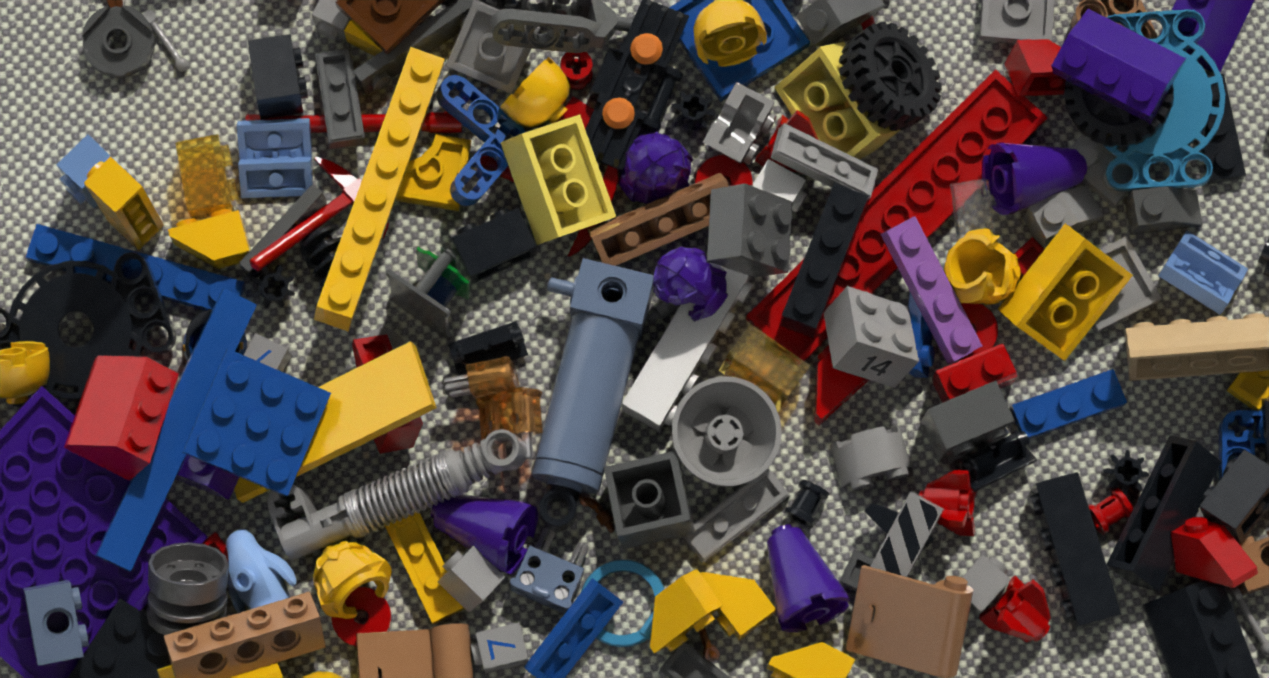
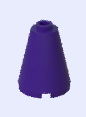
M1000 142L989 145L987 149H991L990 155L983 156L982 160L984 190L986 196L993 195L997 204L991 206L1000 215L1014 214L1060 191L1072 188L1080 184L1087 173L1085 157L1073 148Z
M464 494L455 498L450 496V500L444 498L443 503L438 501L437 506L433 504L430 514L431 518L434 519L433 523L437 529L468 550L474 546L500 572L513 574L521 566L528 550L523 546L527 536L534 538L538 522V509L528 502Z
M790 524L775 528L771 532L772 536L767 540V549L777 618L782 631L789 633L808 630L805 623L817 620L820 626L840 616L849 607L847 602L850 601L848 594L800 528L792 527Z

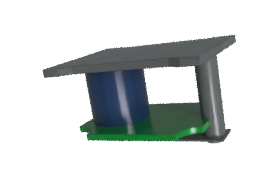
M418 247L416 249L417 266L425 272V275L415 287L388 269L386 276L390 280L391 290L389 300L450 341L452 334L449 331L448 317L451 311L446 306L454 296H461L468 300L470 298V282L457 270L456 256H454L452 251L440 247L441 254L438 257L429 250L425 251Z

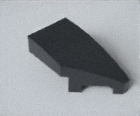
M873 503L864 511L885 533L889 532L899 513L891 508ZM931 534L923 549H926L936 537Z

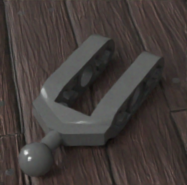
M486 0L488 5L499 9L491 18V29L495 41L506 46L569 53H582L590 48L602 49L615 34V31L628 32L635 15L632 18L618 17L602 0H576L571 3V6L565 5L569 4L570 0H554V5L553 0H543L538 4H531L528 0ZM507 24H513L509 26L508 30H502L507 27ZM524 25H526V33H522V31H525ZM540 26L551 27V30L544 34L534 32ZM577 32H583L578 35V38H572L577 35Z

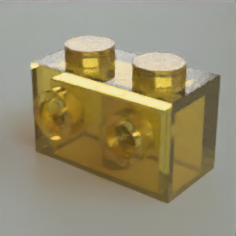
M218 134L175 142L186 206L190 217L195 219L211 217L213 212L222 209L235 211L233 201L239 200V194L235 178L229 179L227 166L233 165L229 144L223 145Z
M750 324L729 351L718 371L725 376L741 378L758 386L769 396L777 412H779L802 381L810 365Z

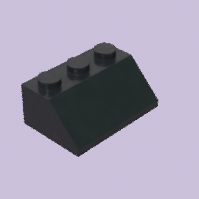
M1205 580L1143 604L1170 678H1260L1224 585Z

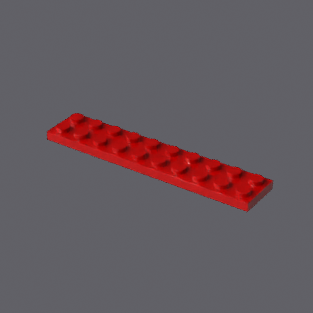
M996 69L873 190L871 198L866 203L824 312L847 286L873 294L898 270L880 234L915 216L928 240L983 185L982 160L983 156L990 155L991 149H987L989 145L1000 142L1024 144L1047 121L1048 117L1025 96H1018L1014 86ZM803 260L746 315V320L797 369L828 339L824 313L814 338L779 325Z

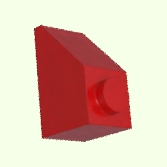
M1024 39L1016 41L1004 65L1018 96L1064 95L1066 80L1053 74L1051 67L1061 49L1059 45L1049 39Z
M829 345L817 356L820 362L817 365L815 376L814 422L818 426L870 381L834 369Z
M1194 517L1186 520L1184 525L1171 531L1177 573L1235 588L1258 574L1257 566L1224 525L1210 522L1204 517Z

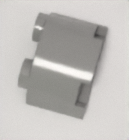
M736 82L724 103L721 113L712 124L702 143L740 164L745 162L750 165L760 147L755 144L761 132L766 135L769 133L777 117L771 113L774 101Z
M899 425L887 430L885 426L858 432L852 434L850 440L836 441L830 445L842 488L851 485L852 490L863 489L874 484L872 478L886 475L888 481L897 480L908 476V470L912 469Z

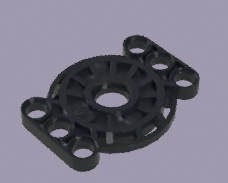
M133 252L121 255L115 263L114 271L89 261H65L50 265L36 273L21 287L12 302L10 312L0 308V314L6 319V327L0 332V350L11 347V342L34 341L46 344L50 357V374L47 386L44 385L43 388L51 395L65 399H81L94 360L98 355L141 357L143 348L153 353L163 354L170 351L176 342V332L150 264L144 257ZM135 259L140 261L142 272L138 278L130 280L124 276L123 266L127 261ZM75 267H88L98 271L96 276L77 273ZM66 269L65 275L55 277L49 281H46L44 278L55 271ZM107 274L112 277L111 284L106 282ZM37 283L40 287L31 295L26 304L22 303L27 292ZM143 293H150L155 298V306L149 313H140L136 308V300ZM18 309L23 311L21 319L16 317ZM80 312L86 314L91 319L94 328L93 335L89 342L82 347H69L60 338V323L70 313ZM155 327H163L168 332V340L162 347H154L149 342V333ZM134 341L137 342L135 351L132 350ZM62 384L69 387H78V393H64L55 389ZM25 403L12 405L21 408Z

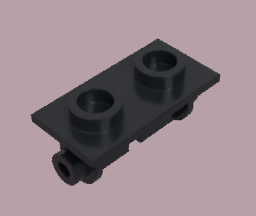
M517 321L448 344L458 376L472 371L480 372L528 356L524 338Z
M1013 431L1009 436L995 442V448L992 449L990 446H987L971 455H965L964 460L959 463V466L955 467V470L969 471L970 488L976 492L1036 462L1037 458L1026 448L1030 444L1028 435L1024 431L1020 433Z

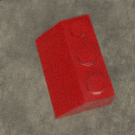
M98 355L91 368L64 448L130 481L151 461L179 373L148 357Z

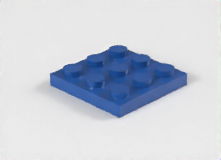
M680 0L669 7L689 15L679 42L720 102L728 98L736 82L747 86L810 45V41L781 0H743L752 5L759 13L767 33V42L764 46L761 42L756 47L757 54L740 64L722 67L718 66L717 61L709 59V64H706L697 55L693 27L698 14L715 0Z
M227 349L182 453L286 497L291 490L331 393Z

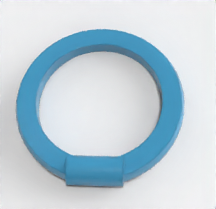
M615 560L595 569L584 582L581 592L592 578L599 583L604 577L622 571L632 572L644 578L651 586L654 596L663 591L664 586L659 577L644 564L633 560ZM653 612L641 629L635 633L616 635L602 629L596 639L614 647H631L641 644L648 639L651 640Z

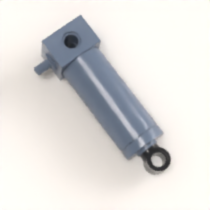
M583 258L579 274L576 276L574 283L553 277L549 279L547 286L549 292L571 297V323L531 473L533 478L547 485L545 495L540 501L539 512L543 524L553 531H563L574 524L579 494L582 492L597 494L600 491L604 467H606L638 339L642 340L654 293V285H652L654 275ZM610 296H614L620 299L619 301L614 303L605 301V299ZM555 502H562L567 505L569 511L564 518L554 519L548 514L549 506Z

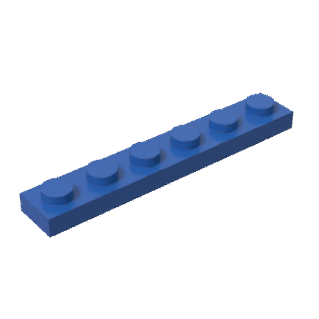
M36 224L25 257L30 262L48 267L65 261H89L114 271L115 263L121 255L129 252L138 253L150 264L163 299L205 311L213 310L222 289L225 288L242 297L246 286L245 282L40 224ZM135 259L127 261L123 266V274L130 280L138 278L142 272L140 261ZM75 267L77 273L96 276L98 271L88 267ZM107 274L106 282L111 284L112 277Z

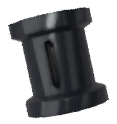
M801 479L798 485L800 489L791 507H786L784 514L801 525L813 528L816 523L814 517L822 501L827 500L829 492L810 481Z

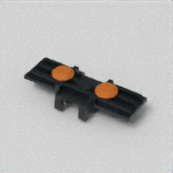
M642 0L620 49L609 48L607 50L603 64L588 94L589 99L597 101L585 129L597 162L623 172L626 163L625 153L638 137L641 128L654 133L656 131L659 132L661 128L659 121L676 82H680L684 75L678 69L669 66L688 22L689 15L651 0ZM657 74L662 76L663 79L646 115V113L637 110V102L646 81L649 82L652 75Z

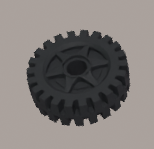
M886 22L870 25L844 46L841 51L843 54L839 59V63L843 66L839 71L840 76L846 77L842 82L844 89H851L852 91L848 95L851 102L857 100L860 103L857 109L861 114L867 111V119L872 123L878 120V126L881 128L889 127L891 131L899 129L902 131L918 123L935 110L941 98V95L938 93L942 90V85L936 81L940 78L939 70H932L936 63L933 57H926L925 54L928 52V49L925 45L919 47L917 45L919 39L915 35L908 37V30L904 27L897 29V24L889 23L887 25Z
M1067 80L1065 81L1064 95L1069 116L1084 136L1089 137L1091 141L1098 144L1101 143L1108 147L1120 146L1123 148L1129 147L1132 144L1142 143L1146 138H1151L1156 134V131L1163 126L1172 107L1174 88L1172 84L1151 124Z

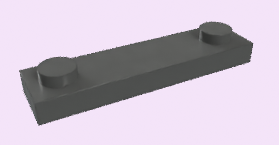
M457 0L414 29L388 55L382 51L356 68L353 73L358 86L367 96L373 91L384 89L393 77L402 72L410 47L430 53L457 35L461 30L473 0Z

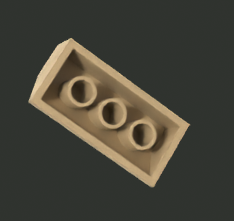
M1261 313L1248 314L1243 319L1228 320L1224 316H1215L1208 318L1206 322L1191 323L1188 319H1177L1171 321L1169 325L1154 326L1151 322H1140L1134 324L1132 328H1126L1125 342L1129 381L1269 370V317H1265Z

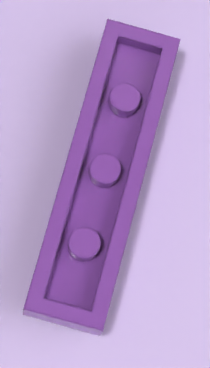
M914 216L880 234L947 364L953 363L982 347L916 217Z

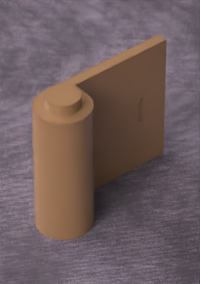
M863 565L860 570L846 650L937 677L957 676L974 589L967 585L968 581L958 576H946L945 580L938 581L933 585ZM874 606H875L874 619L872 620L873 612H874Z
M445 624L423 630L356 634L359 678H380V671L381 678H473L469 624Z

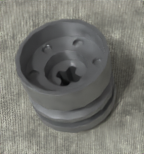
M190 542L171 544L153 553L148 565L150 592L148 594L147 618L150 626L158 633L167 635L227 617L226 589L228 586L229 563L226 556L216 548Z

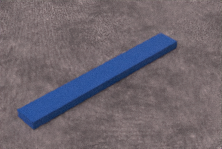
M225 288L222 289L173 391L151 461L131 479L95 554L96 557L128 572L132 570L186 454L182 453L225 351L227 349L236 351L257 304Z

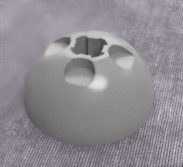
M715 377L697 384L681 399L673 417L672 441L678 458L695 477L713 485L736 486L754 480L772 464L781 443V421L774 403L758 386L737 377ZM712 436H715V438L717 439V441L720 442V445H718L719 443H717V442L715 441L714 437L712 438Z

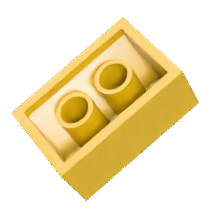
M1065 223L1015 286V292H1012L997 310L1015 326L1065 361L1133 275Z

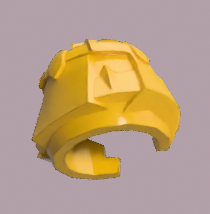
M984 228L968 231L963 238L959 239L948 250L944 272L960 303L992 305L999 303L1012 292H1015V286L1021 275L1016 254H1013L998 243L997 239L1000 235H994L990 229Z
M342 541L336 545L326 546L322 551L323 554L316 561L313 582L321 608L326 615L345 619L355 618L357 616L356 608L347 607L344 602L356 588L370 581L377 585L375 594L379 598L385 597L389 589L392 569L384 558L375 552L373 553L368 547L356 542Z

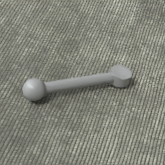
M151 10L145 11L142 15L147 19L156 35L175 60V68L181 72L186 71L189 67V62L185 58L180 57L157 24L155 13Z
M1237 586L1229 588L1231 597L1237 602L1261 644V653L1269 656V642L1243 600L1240 589Z

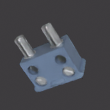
M544 528L536 546L529 545L516 577L510 579V589L516 594L565 614L572 605V600L584 575V568L581 565L589 547L586 544L584 545L576 565L574 563L583 543H577L569 562L547 553L555 535V532L550 530L542 550H540L549 531L548 528ZM532 562H536L540 566L537 568H531L529 564ZM571 577L573 578V581L571 583H567L563 580V578Z

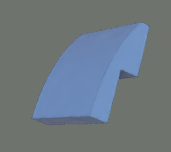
M310 118L237 122L241 198L302 196L311 185L313 186Z
M1186 230L1158 276L1221 315L1230 302L1235 290L1242 282L1248 268Z

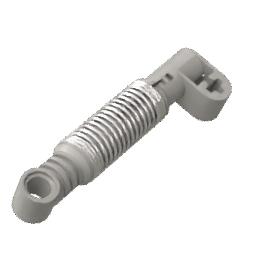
M495 430L488 434L486 439L480 441L481 446L477 442L472 444V449L469 446L463 448L464 453L461 450L454 451L452 449L439 452V454L432 455L431 458H426L425 461L421 460L419 464L414 463L413 466L409 465L407 469L402 468L401 471H396L395 474L390 473L389 477L384 476L383 479L379 478L377 482L372 481L371 484L368 483L365 487L360 486L359 489L344 493V495L339 496L337 503L321 510H316L314 501L308 491L294 484L286 497L270 491L267 498L268 510L286 555L291 561H294L350 536L354 538L364 537L371 534L372 531H377L378 527L383 529L384 524L386 526H389L390 522L395 524L396 519L401 521L402 516L403 518H408V514L413 516L414 511L416 513H419L420 509L425 511L426 506L428 508L432 507V503L437 506L438 501L444 502V498L450 500V496L455 498L469 490L470 485L474 484L475 480L477 482L483 480V475L486 478L492 476L491 471L497 474L504 470L512 471L518 469L523 465L527 457L526 444L521 438L508 430ZM511 441L512 453L506 459H500L498 457V448L502 443ZM289 497H294L295 501L290 503ZM290 503L292 510L302 514L305 513L306 516L287 524L286 521L296 517L293 511L286 509L285 506Z

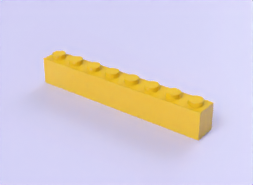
M410 47L316 305L314 320L349 332L438 84L444 58Z

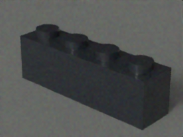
M834 183L783 310L780 326L814 338L865 209L868 195Z
M1169 436L1106 565L1132 585L1159 592L1174 561L1171 531L1184 525L1186 520L1195 517L1201 504V498L1210 487L1221 461L1195 440Z
M1078 472L1035 483L1030 489L1032 494L1028 495V503L1032 515L1039 517L1042 530L1038 531L1039 540L1043 551H1049L1053 565L1049 566V573L1054 587L1060 586L1064 601H1060V610L1065 623L1071 622L1072 629L1077 630L1118 618L1121 615V611Z

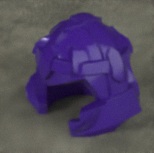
M656 131L655 133L637 137L625 153L626 163L623 172L619 170L621 174L618 182L632 202L638 201L648 204L690 186L688 179L691 173L693 158L678 140L672 139L665 134H659Z
M680 246L666 253L656 263L652 284L654 285L653 292L657 298L666 303L674 305L696 304L693 306V310L688 312V315L695 322L712 316L725 302L729 295L726 292L727 282L725 276L727 272L720 265L708 262L706 253L701 249Z

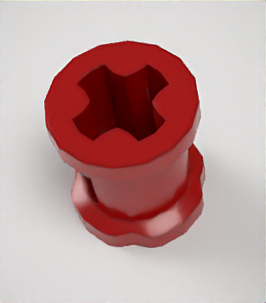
M566 52L561 58L560 67L567 76L570 89L582 90L591 83L593 63L590 55L587 52ZM574 65L580 66V74H573Z
M1119 488L1113 489L1109 497L1095 506L1092 504L1088 505L1094 526L1102 535L1106 534L1109 531L1108 527L1124 517L1129 518L1133 511L1128 498Z

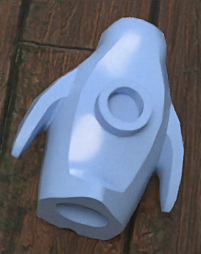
M238 529L230 534L226 540L229 563L228 589L236 612L246 611L245 605L250 610L290 598L285 580L294 587L296 585V577L289 564L278 555L263 549L257 543L254 535L248 530Z

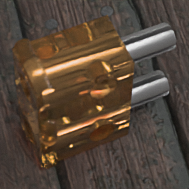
M508 356L467 364V374L445 378L443 382L445 390L450 391L451 398L472 394L478 403L511 397L515 393H520L517 369Z
M518 387L478 398L476 405L479 406L481 440L486 439L488 434L495 430H508L524 441L527 447L526 460L532 459V435L543 433L540 405L542 391ZM505 442L498 448V457L500 459H506Z

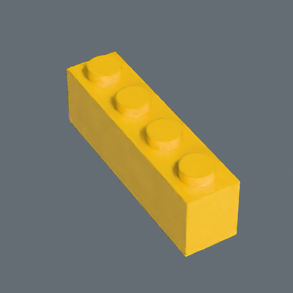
M111 156L105 162H98L90 169L87 174L88 179L84 182L85 186L107 221L139 251L164 226L144 188Z

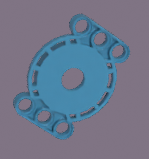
M1189 9L1114 14L1106 17L1143 37L1141 29L1145 22L1150 20L1159 22L1163 28L1161 35L1149 40L1186 58L1173 82L1174 100L1166 122L1156 131V134L1151 138H1146L1142 143L1124 147L1127 150L1123 153L1117 149L1120 146L1108 147L1104 145L1110 153L1116 156L1109 163L1106 170L1108 183L1115 190L1123 192L1165 186L1193 188L1205 185L1212 177L1213 167L1210 159L1200 151L1210 143L1219 129L1224 115L1226 94L1222 76L1214 60L1202 47L1196 44L1204 35V18L1197 11ZM1184 18L1195 19L1199 24L1198 32L1190 37L1182 35L1178 30L1180 21ZM1188 48L1194 50L1191 55L1185 52ZM1200 57L1210 66L1214 74L1213 77L1208 78L1204 68L1198 63ZM1217 84L1220 94L1219 108L1212 106L1213 95L1211 87ZM1210 116H1217L1213 128L1204 137L1201 133L1206 128ZM1194 141L1199 143L1195 148L1190 147ZM1193 160L1203 162L1207 168L1205 176L1198 180L1189 178L1185 172L1189 162ZM1157 162L1166 164L1170 169L1169 177L1161 182L1152 180L1148 173L1151 165ZM1121 164L1128 165L1133 170L1131 181L1125 184H1119L1112 178V171Z

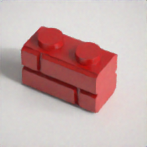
M1002 343L936 370L932 381L943 403L993 381H997L999 388L1003 389L1012 385L1018 375Z

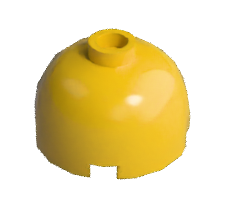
M743 0L713 1L698 14L693 27L697 55L706 64H709L708 59L717 61L718 66L722 67L740 64L757 54L756 47L761 42L763 46L767 42V33L759 13L752 5Z
M548 57L499 108L514 122L528 128L538 127L547 120L551 124L555 123L568 110L563 105L569 96L570 90L567 76L560 66Z
M11 342V348L0 350V398H6L8 404L27 402L29 395L34 394L41 386L43 387L46 384L50 374V357L48 347L42 342Z

